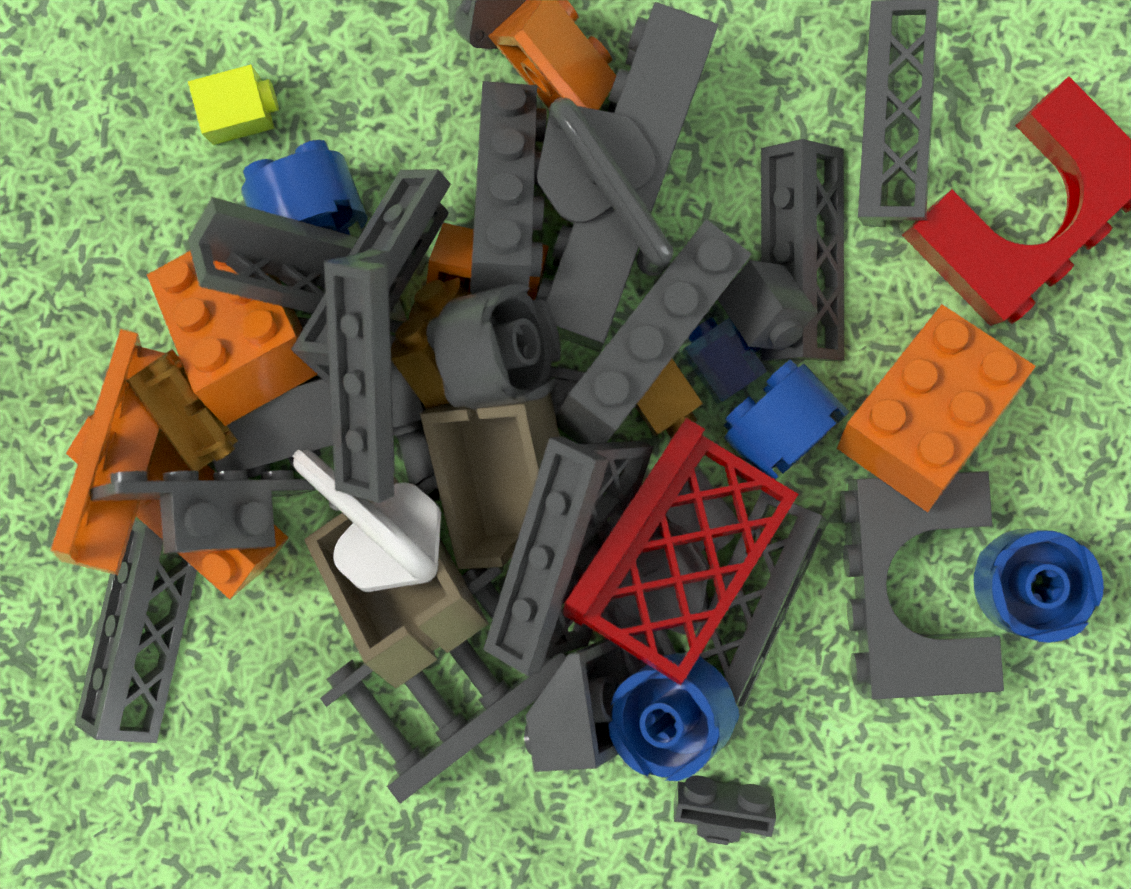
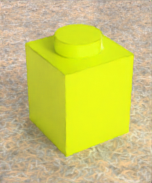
M251 64L188 81L201 134L213 145L275 129L271 113L279 111V105L270 79L262 81Z

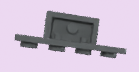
M244 470L217 472L213 474L214 480H199L198 471H175L164 473L163 481H147L146 471H125L110 474L111 483L91 488L90 498L91 501L160 499L163 549L165 554L275 547L272 497L297 495L315 491V488L306 479H294L293 470L261 473V480H248L247 471Z

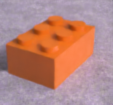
M191 251L147 274L194 394L224 426L318 375L291 350L303 331L294 309L199 287ZM214 261L216 269L236 273L225 263ZM267 274L276 283L282 285L277 276Z
M941 304L848 421L836 449L923 510L929 512L1019 393L1036 366Z

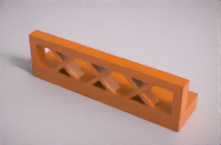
M120 329L51 547V551L61 562L115 575L119 574L141 500L91 501L90 489L111 483L110 474L117 472L146 471L148 478L162 432L126 380L165 353L142 347L139 335L135 332Z

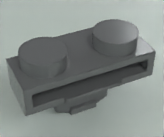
M690 776L685 782L678 781L674 797V822L697 825V835L704 838L706 842L722 845L739 841L741 832L772 837L776 822L774 796H771V793L766 788L756 784L739 785L714 781L705 776Z

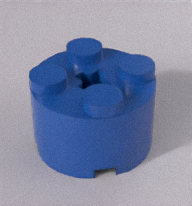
M325 140L306 142L295 150V154L276 161L272 159L258 160L250 163L243 170L246 181L241 188V194L245 205L248 207L351 235L348 228L356 221H358L361 229L367 223V214L345 157L337 151L329 150Z
M791 359L766 381L768 385L763 389L766 395L758 403H755L751 397H748L726 417L725 420L727 422L723 425L728 430L724 439L742 459L775 480L778 478V475L773 470L775 466L782 474L785 473L828 434L827 432L836 422L839 423L850 413L805 364L798 367Z
M1028 528L1006 532L989 543L978 556L973 579L977 602L985 616L993 624L1012 634L1046 643L1063 641L1079 634L1089 624L1087 621L1095 607H1099L1104 591L1103 576L1097 559L1084 545H1081L1068 535L1057 531ZM1036 575L1042 576L1043 584L1037 585L1035 593H1032L1031 583L1036 581Z
M687 652L669 654L663 657L679 666ZM699 656L681 685L649 665H646L627 678L613 695L611 705L613 704L612 721L609 723V730L616 751L634 771L645 776L652 774L667 778L665 781H679L697 773L727 744L738 722L739 709L735 703L732 690L723 675Z

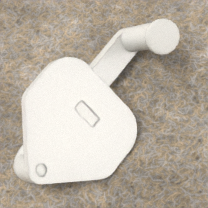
M298 449L293 454V465L296 471L329 501V506L332 510H340L353 522L337 541L333 557L336 567L355 586L364 592L426 583L435 577L438 569L441 510L431 498L415 485L402 482L394 484V497L380 503H370L366 499L336 491L334 470L315 453L309 450L301 451Z

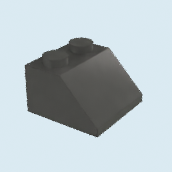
M605 638L568 654L526 714L527 724L524 731V742L528 753L532 756L534 772L595 769L618 755L612 743L609 730L613 709L611 702L617 688L628 678L624 649L609 639Z

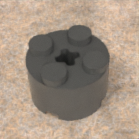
M511 284L454 298L444 306L438 318H433L429 321L426 334L427 340L435 351L438 369L444 381V393L452 406L457 408L465 406L477 410V408L517 404L544 398L553 389L557 377L549 378L552 362L560 361L561 357L559 333L554 317L543 299L532 300L524 292L529 290V287L523 284Z

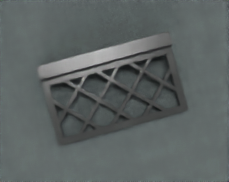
M549 437L483 649L484 651L524 675L529 676L541 672L545 657L588 646L593 629L585 624L581 627L575 623L573 631H569L568 628L573 621L563 615L564 607L562 609L561 607L640 489L654 446L641 440L577 444L565 437ZM626 466L624 474L619 478L618 474ZM606 490L607 494L595 506L596 500ZM608 518H609L608 524H607V525L603 528V530H602V529H601L602 525H603V524L608 520ZM590 542V545L578 558V554L586 546V544Z

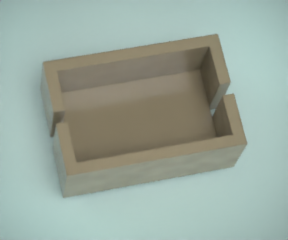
M551 393L539 400L473 410L465 406L457 408L448 403L427 408L420 413L458 569L503 567L510 558L512 559L549 437H560Z
M394 477V484L400 483V482ZM341 513L306 537L304 541L364 664L394 688H398L438 659L434 653V650L441 647L448 653L489 625L441 538L439 539L437 573L429 582L371 592L360 590L334 563L333 555L336 543L342 534L353 524L346 515Z

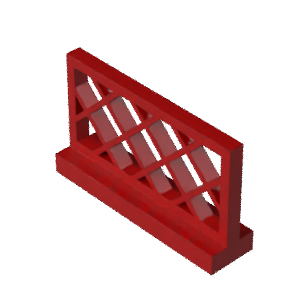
M685 418L567 598L563 610V615L581 627L583 624L587 625L679 685L684 682L799 495L704 437L705 429L688 418ZM704 455L725 468L729 486L700 491L695 469ZM737 476L741 477L747 482L738 483ZM688 482L691 493L679 496ZM762 490L780 501L771 517L748 521L741 493ZM732 495L739 523L710 529L703 501ZM694 503L701 531L671 537L666 519L669 509ZM660 527L662 539L649 541L657 528ZM764 528L754 544L751 531ZM742 533L747 551V557L744 562L719 567L713 538ZM704 541L710 570L680 575L673 546ZM665 548L672 577L641 584L636 564L640 554ZM630 572L633 585L619 588ZM736 574L725 590L722 577ZM713 579L719 600L715 609L690 615L683 585ZM674 587L681 617L650 623L643 593ZM635 595L642 625L619 629L602 618L601 615L611 599ZM707 621L696 638L693 623ZM684 625L689 651L679 666L657 652L653 632ZM644 634L647 646L632 636Z

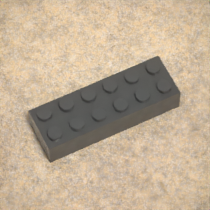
M656 1L652 7L649 19L640 16L637 18L628 44L629 52L625 65L631 66L630 71L619 69L610 93L609 101L611 102L608 108V112L626 115L633 119L654 151L656 165L653 176L645 186L636 191L650 214L719 25ZM610 208L592 221L574 223L573 228L565 225L562 226L552 257H554L553 265L558 267L554 281L544 277L536 299L542 298L549 307L557 325L559 338L600 353L639 248L613 208Z

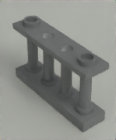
M502 567L469 569L462 577L472 595L476 597L493 620L501 594L491 581L500 575L504 569ZM468 640L464 641L449 653L482 695L478 700L483 705L480 710L467 720L461 712L457 715L453 712L423 671L406 681L404 684L439 728L435 733L440 740L424 753L418 745L414 748L410 745L362 682L365 677L373 672L367 665L363 664L358 667L353 659L326 679L332 688L320 699L327 707L345 694L395 760L392 767L397 773L392 776L387 788L401 804L538 699L568 656V653L564 652L545 657L541 672L529 676L524 675L509 687L504 679L500 682L496 679Z

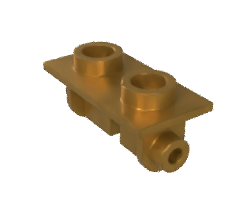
M173 349L126 380L191 471H199L212 460L219 461L235 449L233 444L238 440L228 426H224L194 394L183 364Z

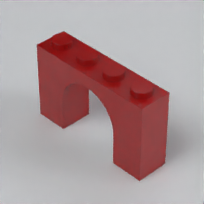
M1070 76L1053 88L1015 125L1055 166L1066 188L1067 208L1063 222L1057 232L1047 242L1025 245L1002 238L953 189L939 198L927 210L926 220H917L902 234L919 254L990 326L1005 320L1010 324H1014L1035 305L1036 301L1031 295L1042 284L1046 283L1051 287L1060 281L1074 267V263L1069 258L1082 246L1089 250L1105 238L1113 229L1107 221L1120 209L1125 213L1131 210V139Z

